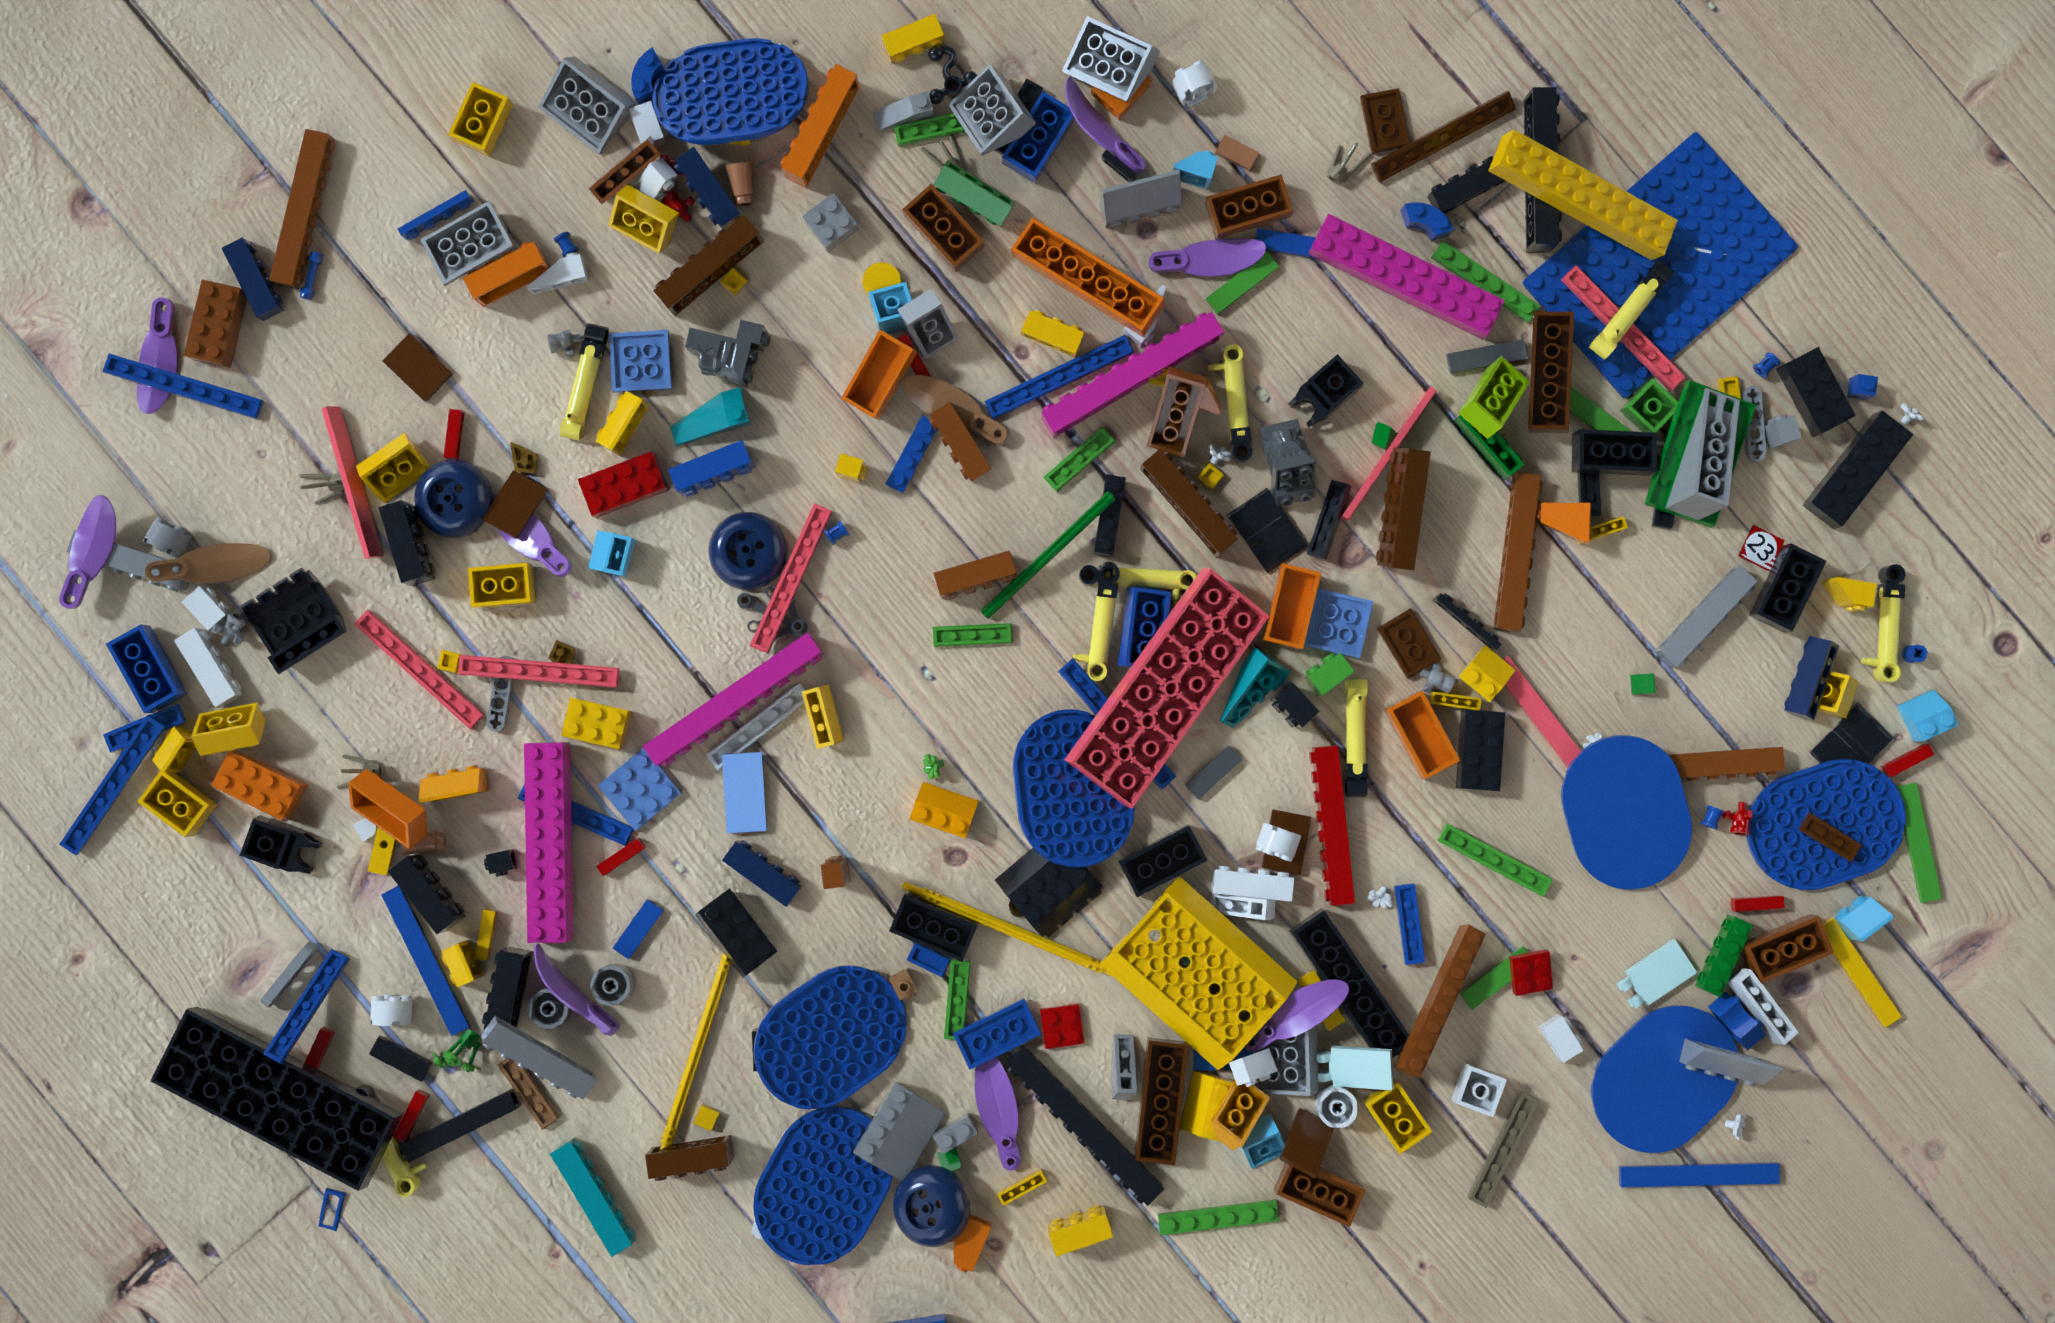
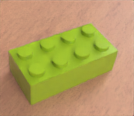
M1500 356L1487 367L1458 413L1488 439L1503 427L1530 381L1506 359Z

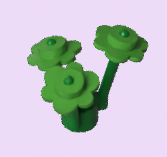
M467 1029L447 1051L443 1052L442 1057L434 1052L432 1053L435 1057L433 1059L435 1065L440 1068L445 1066L448 1069L450 1066L456 1065L465 1069L466 1072H474L475 1068L481 1070L480 1067L472 1065L477 1050L481 1045L478 1042L481 1037ZM459 1044H461V1045L458 1047V1049L455 1051V1053H453V1051L457 1048V1046H458ZM464 1047L469 1050L473 1047L468 1064L462 1062L457 1057Z

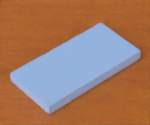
M762 752L722 754L727 833L767 831Z

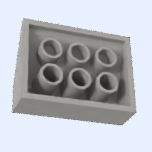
M1087 16L1062 72L1128 102L1152 70L1160 50Z
M573 56L563 58L538 108L597 154H601L630 115L629 108L634 107L636 103L577 57Z
M991 64L948 104L982 156L1021 138L1036 124L1004 75Z
M1178 169L1102 189L1100 209L1105 227L1117 228L1124 222L1136 223L1143 217L1155 218L1162 212L1167 211L1169 214L1178 211V208H1181L1182 205L1180 171Z
M490 201L420 239L444 286L514 248L503 220Z
M1317 1026L1292 1038L1277 1039L1261 1050L1270 1049L1277 1068V1072L1270 1074L1271 1078L1261 1082L1259 1078L1257 1079L1258 1083L1254 1085L1265 1094L1312 1096L1319 1093V1082L1317 1079L1318 1063L1316 1061V1055L1318 1054ZM1268 1028L1266 1032L1268 1035H1271L1272 1030Z
M1689 1039L1684 1040L1679 1062L1686 1065V1069L1697 1071L1698 1068L1704 1069L1705 1074L1717 1076V1073L1723 1074L1725 1079L1736 1081V1078L1742 1079L1744 1084L1754 1087L1756 1083L1764 1085L1783 1071V1067L1764 1059Z
M894 1082L853 1150V1153L898 1180L903 1181L913 1169L944 1117L945 1112L897 1082Z

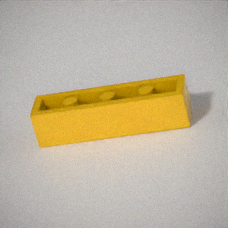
M1625 517L1592 526L1590 540L1628 528Z
M1431 692L1429 703L1461 709L1480 710L1482 698Z
M483 909L474 959L484 961L490 959L498 915L497 910Z
M1039 1169L999 1191L997 1195L1004 1206L1046 1183L1047 1179L1042 1169Z

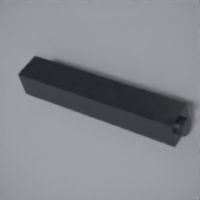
M513 1088L400 1144L402 1157L407 1159L409 1163L516 1110L521 1104Z

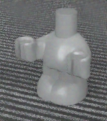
M564 330L557 334H547L551 354L564 349L567 359L575 357L572 346L573 343L582 341L580 334L572 335L570 330Z
M230 612L225 624H215L212 631H215L217 634L223 633L224 637L221 643L225 646L229 645L231 639H234V643L236 642L238 645H241L244 637H242L240 632L246 623L239 613Z
M1433 663L1431 672L1424 669L1421 671L1420 676L1428 681V684L1424 685L1423 691L1431 693L1434 688L1440 689L1444 693L1451 691L1455 677L1442 673L1441 665Z

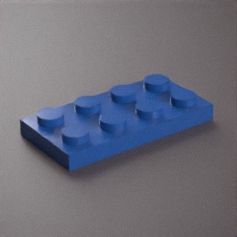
M1024 998L952 1033L969 1070L1041 1035Z

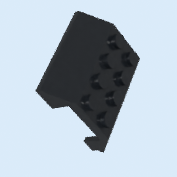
M302 567L289 575L292 581L285 577L273 585L274 592L268 588L258 594L256 599L259 602L252 598L240 606L243 610L240 615L246 624L252 625L271 654L268 660L277 674H281L347 632L343 616L323 584L310 570L305 572Z
M1033 848L995 879L999 887L1031 926L1042 937L1046 935L1048 938L1059 929L1056 925L1060 924L1063 926L1074 917L1073 911L1079 913L1089 904L1087 902L1088 898L1093 901L1102 893L1100 889L1102 887L1101 883L1087 867L1073 868L1055 864L1045 859Z

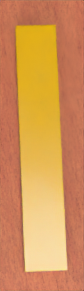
M1831 917L1824 922L1823 927L1835 952L1833 955L1881 1025L1886 1028L1901 1018V1014L1836 920Z

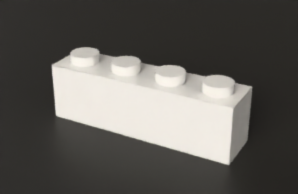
M193 628L174 641L213 705L223 708L242 696L241 686L229 674L231 670L227 664L221 661V654L210 643L209 634L205 630Z
M1219 865L1218 869L1213 868L1211 892L1292 902L1294 877L1289 876L1287 872H1278L1277 875H1272L1269 870L1258 869V873L1250 872L1249 868L1238 867V871L1230 870V866Z
M1739 968L1730 976L1727 982L1752 1017H1756L1762 1023V1030L1772 1043L1785 1045L1799 1033L1751 969Z

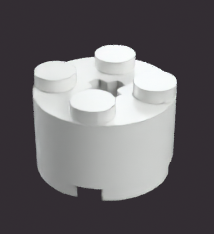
M1203 60L1195 62L1186 69L1184 67L1178 69L1175 72L1176 77L1172 81V85L1184 106L1185 103L1188 106L1201 103L1208 98L1207 94L1212 91L1214 93L1217 90V84Z
M1263 823L1256 843V849L1292 862L1301 835Z
M373 995L371 999L370 1024L378 1026L412 1024L413 995Z
M1331 1084L1322 1088L1317 1094L1314 1102L1315 1110L1326 1125L1333 1128H1344L1355 1120L1358 1105L1355 1097L1348 1089ZM1335 1103L1338 1104L1339 1109L1334 1108L1333 1105Z

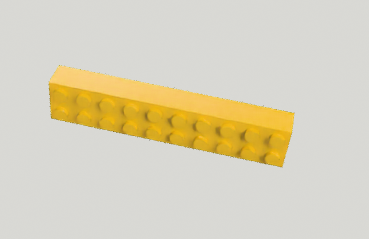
M1514 129L1501 137L1488 170L1650 260L1665 255L1678 221Z

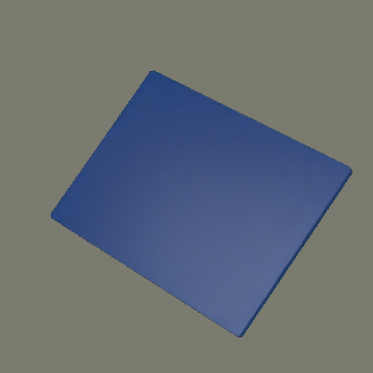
M1697 132L1690 135L1626 191L1678 220L1665 255L1650 260L1587 225L1522 282L1523 286L1545 311L1574 312V344L1622 398L1628 397L1653 374L1621 341L1617 343L1616 348L1605 360L1589 348L1593 340L1606 326L1561 281L1570 270L1577 265L1616 305V294L1624 292V285H1638L1658 260H1661L1675 273L1656 295L1653 305H1647L1633 323L1670 360L1798 248L1795 241ZM1694 247L1709 250L1712 252L1705 253L1696 251Z

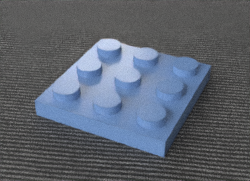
M668 330L609 333L613 393L672 389Z
M1318 588L1304 646L1336 654L1341 653L1345 656L1360 659L1373 601Z
M644 748L598 785L635 831L640 829L682 793L660 766H655Z

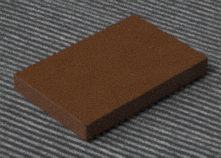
M1399 88L1360 96L1371 154L1399 149L1410 143Z
M410 333L382 360L425 402L453 375Z
M513 470L482 520L517 540L545 497L548 489Z
M1411 608L1376 628L1406 679L1442 659Z
M1272 809L1269 824L1299 834L1301 839L1292 862L1264 853L1262 868L1301 875L1311 816Z
M1299 1108L1279 1160L1315 1179L1318 1176L1334 1128L1329 1127L1318 1117Z

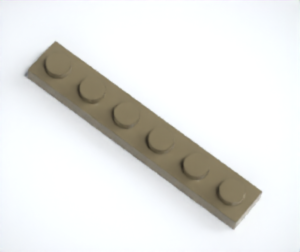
M1520 1091L1467 1196L1468 1199L1487 1208L1540 1103L1539 1100Z

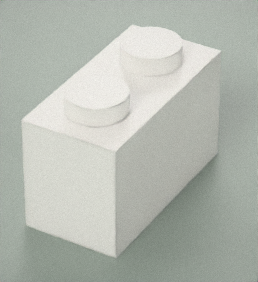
M651 101L629 108L640 143L649 136L659 146L667 143L665 136H668L667 131L660 125Z
M660 158L649 163L634 188L661 202L667 191L674 186V180L678 175Z
M198 586L182 603L208 631H212L215 624H225L230 608L226 603L219 601L215 597L217 594L213 589Z
M1556 1014L1540 1024L1538 1028L1557 1059L1565 1063L1584 1051L1581 1047L1583 1043L1580 1037L1571 1031L1572 1025L1568 1018Z
M1269 1048L1229 1063L1237 1086L1244 1083L1246 1087L1258 1083V1078L1261 1082L1271 1078V1073L1277 1072Z

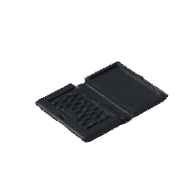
M1265 488L1227 514L1266 573H1269L1307 547L1282 508L1276 505L1275 499L1268 488Z
M1858 702L1848 712L1847 718H1842L1837 723L1838 725L1809 753L1819 763L1836 759H1851L1869 764L1894 737Z

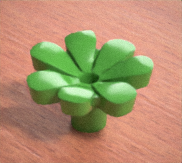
M930 754L924 755L923 764L926 766L923 768L926 774L929 773L928 777L930 780L939 777V769L944 767V761L942 759L938 760L936 756H931Z

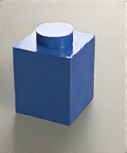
M1858 374L1849 378L1847 397L1862 400L1875 397L1878 377Z

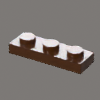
M1807 813L1798 827L1799 831L1849 862L1853 860L1862 846L1811 813Z

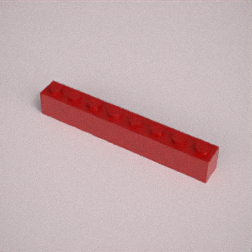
M1338 745L1313 747L1312 752H1309L1310 763L1314 765L1311 778L1312 783H1316V791L1313 792L1314 802L1318 803L1316 821L1320 823L1321 829L1318 831V840L1322 842L1323 850H1320L1321 862H1324L1325 870H1322L1323 882L1327 884V890H1324L1325 901H1328L1331 906L1355 904Z

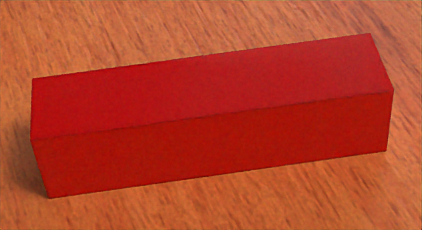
M907 334L897 338L915 349ZM917 353L910 365L915 375L931 377Z
M449 409L443 456L446 459L459 460L465 414L462 410Z
M1922 744L1880 767L1887 777H1893L1933 756L1934 753L1929 744Z
M637 838L596 867L602 876H606L646 847L641 839Z
M1782 895L1730 898L1731 911L1735 912L1785 908L1784 896Z
M325 1027L320 1028L305 1060L306 1064L319 1069L335 1034L334 1031Z
M420 1089L415 1091L394 1137L404 1142L409 1139L430 1094Z

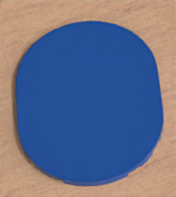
M750 38L705 44L684 51V54L676 59L673 58L663 68V72L655 81L652 96L657 118L670 134L692 144L715 145L759 139L770 136L787 127L804 108L809 93V81L803 62L790 48L783 44L773 43L768 39Z
M1075 709L1051 712L1031 724L1017 743L1012 767L1018 820L1028 843L1041 856L1055 864L1079 868L1098 864L1111 857L1121 848L1132 828L1135 809L1134 807L1130 809L1122 805L1064 760L1095 718L1089 712Z
M1613 735L1591 743L1572 760L1561 787V804L1575 854L1582 866L1600 882L1620 889L1649 887L1664 880L1673 873L1683 861L1688 851L1692 835V822L1678 770L1666 752L1654 743L1640 737Z
M1830 760L1784 775L1768 784L1758 794L1750 808L1753 811V818L1750 819V835H1747V843L1757 865L1774 881L1787 887L1801 890L1823 889L1871 873L1887 862L1892 854L1897 851L1903 839L1904 825H1906L1905 806L1896 785L1878 768L1857 760ZM1807 813L1815 815L1862 845L1851 862L1798 830Z
M842 965L818 973L774 1004L762 1019L754 1042V1060L762 1082L780 1101L800 1109L828 1108L844 1101L883 1073L898 1056L906 1035V1012L903 1002L899 1000L892 984L887 979L868 968Z
M1685 1005L1658 1008L1641 1017L1603 1054L1595 1068L1591 1083V1098L1599 1123L1613 1139L1639 1152L1661 1153L1670 1151L1688 1142L1728 1103L1735 1091L1738 1078H1736V1081L1725 1079L1723 1074L1717 1073V1076L1705 1074L1704 1069L1698 1068L1697 1071L1685 1068V1064L1679 1062L1685 1039L1738 1052L1732 1036L1719 1020L1703 1010Z
M842 1106L815 1109L793 1122L780 1139L757 1182L753 1209L755 1222L762 1238L775 1253L784 1259L802 1265L831 1263L851 1252L863 1239L889 1191L893 1176L853 1153L872 1120L865 1114Z

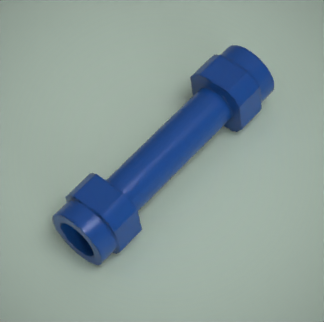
M311 251L308 257L310 266L305 286L301 287L300 290L301 298L312 300V297H314L313 284L318 264L321 265L323 260V254Z

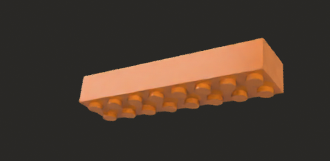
M1033 217L1011 248L1015 259L1141 337L1145 336L1165 306L1162 296Z

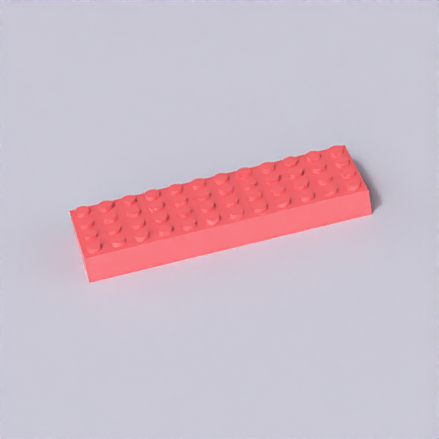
M1202 568L1064 760L1122 805L1132 809L1270 616L1210 568Z

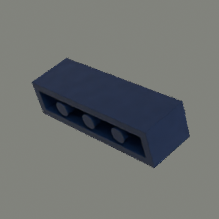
M692 147L674 160L676 162L674 167L679 175L684 174L688 181L685 183L690 191H696L699 198L697 201L703 209L707 207L711 213L708 217L714 226L718 224L722 227L740 214L695 147Z
M242 237L222 247L221 249L255 316L265 321L284 311L281 305L283 304L282 298L278 293H275L273 289L274 283L269 281L270 276H267L264 272L266 267L260 258L258 259L255 254L257 252L255 245Z
M1809 636L1808 641L1804 645L1802 659L1797 665L1796 677L1791 683L1789 697L1785 700L1784 710L1786 712L1806 719H1815L1839 645L1831 640Z
M739 840L735 841L722 861L787 907L802 887L799 884L800 880L793 875L787 876L784 874V869L776 863L773 865L767 861L768 857L763 853H755L751 850L752 846L744 840L741 842Z

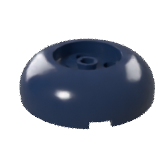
M451 459L432 465L422 474L415 488L414 502L420 520L429 530L443 537L462 538L475 533L484 523L482 518L493 502V492L487 477L475 465L466 461ZM458 484H460L463 487V490L461 492L456 491V486ZM440 485L444 487L443 492H440L438 489ZM442 504L444 506V510L440 513L439 508ZM462 504L463 508L458 512L456 507Z
M740 512L727 517L715 528L709 541L708 555L714 572L723 582L736 589L755 590L767 586L779 576L786 563L787 544L783 532L770 518L755 512ZM740 533L746 534L744 541L738 539ZM759 541L764 544L761 550L756 549L755 546ZM748 546L749 552L744 553L743 548ZM735 550L737 552V557L732 559L730 558L729 553L730 551ZM749 559H753L755 561V565L753 567L747 566V561Z
M925 1165L912 1170L898 1184L893 1199L894 1217L902 1233L909 1240L925 1247H940L958 1238L964 1231L970 1216V1199L968 1200L963 1182L949 1169L937 1165ZM922 1190H925V1191H926V1193H927L926 1198H922V1197H921V1195H922V1193H923ZM938 1199L941 1200L943 1206L942 1208H940V1202L938 1201ZM914 1208L918 1209V1216L915 1215ZM931 1217L936 1220L935 1226L933 1222L929 1221Z

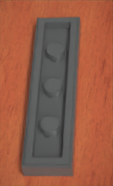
M1524 339L1446 355L1450 374L1489 367L1500 356L1508 362L1525 360L1528 357Z

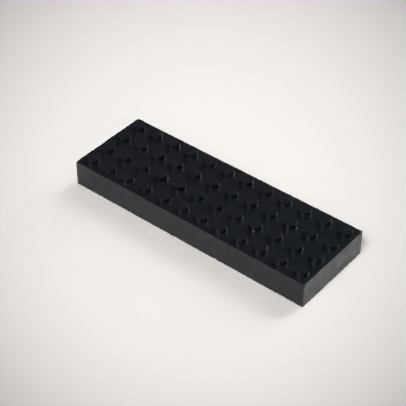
M199 1007L187 1008L150 1080L151 1082L357 1191L368 1187L403 1117L402 1113L291 1055L287 1056L283 1064L278 1063L263 1054L269 1046L268 1043Z

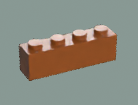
M649 136L593 183L589 190L603 204L644 170L649 163L656 160L663 153V150Z
M950 402L930 414L932 418L929 419V422L934 430L938 428L942 433L939 438L945 447L947 445L950 446L953 452L949 454L954 462H960L963 467L960 472L965 480L970 479L972 482L991 470V467Z
M842 855L831 856L825 860V863L821 864L823 889L844 887L850 882L848 858L843 859Z

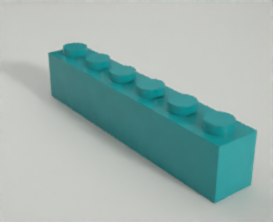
M573 1138L552 1151L550 1156L608 1253L613 1257L634 1243L635 1233L630 1226L626 1225L623 1212L620 1209L617 1210L614 1205L615 1200L610 1192L607 1193L602 1177L596 1175L593 1170V1162L584 1155L582 1144Z

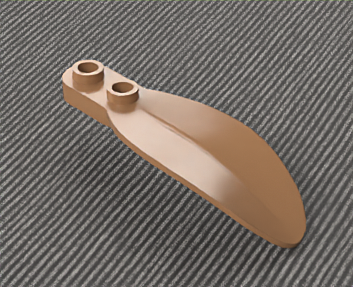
M910 375L903 379L902 388L905 394L927 415L930 416L932 412L950 402L968 431H974L993 443H1002L1007 439V428L985 415L980 406L959 388L940 379L924 375ZM980 420H983L985 422V425L982 428L978 425V422ZM996 430H1000L1002 432V435L1000 437H997L995 435Z
M227 543L210 545L189 551L178 559L151 562L146 566L144 573L145 577L151 582L181 579L198 584L225 583L241 579L259 571L270 561L271 553L267 548L255 544ZM179 567L180 572L175 573L172 568ZM156 569L159 571V575L154 576L151 571Z

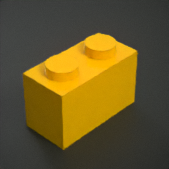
M840 453L835 473L840 478L861 484L862 479H866L868 468L863 459Z

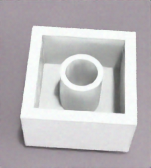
M1464 1062L1451 1100L1461 1106L1494 1117L1507 1079Z

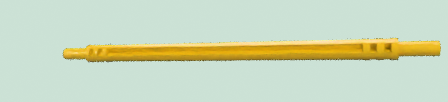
M905 881L901 889L918 895L922 900L1092 971L1112 976L1099 964L1101 961L927 888L923 887L922 889Z
M724 953L722 954L661 1139L662 1145L660 1149L673 1144L732 965Z

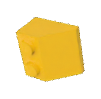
M1841 577L1822 581V585L1839 607H1845V611H1866V608L1874 607L1877 583Z
M1484 645L1459 673V678L1490 703L1516 670L1489 647Z
M1831 671L1818 711L1846 719L1859 681L1850 675Z
M177 726L167 731L165 741L156 748L155 756L152 759L160 771L163 773L181 772L196 748L191 738V732Z
M469 940L457 943L442 951L443 963L449 967L451 972L450 979L454 985L456 984L457 988L484 976L478 960L474 959L475 953Z

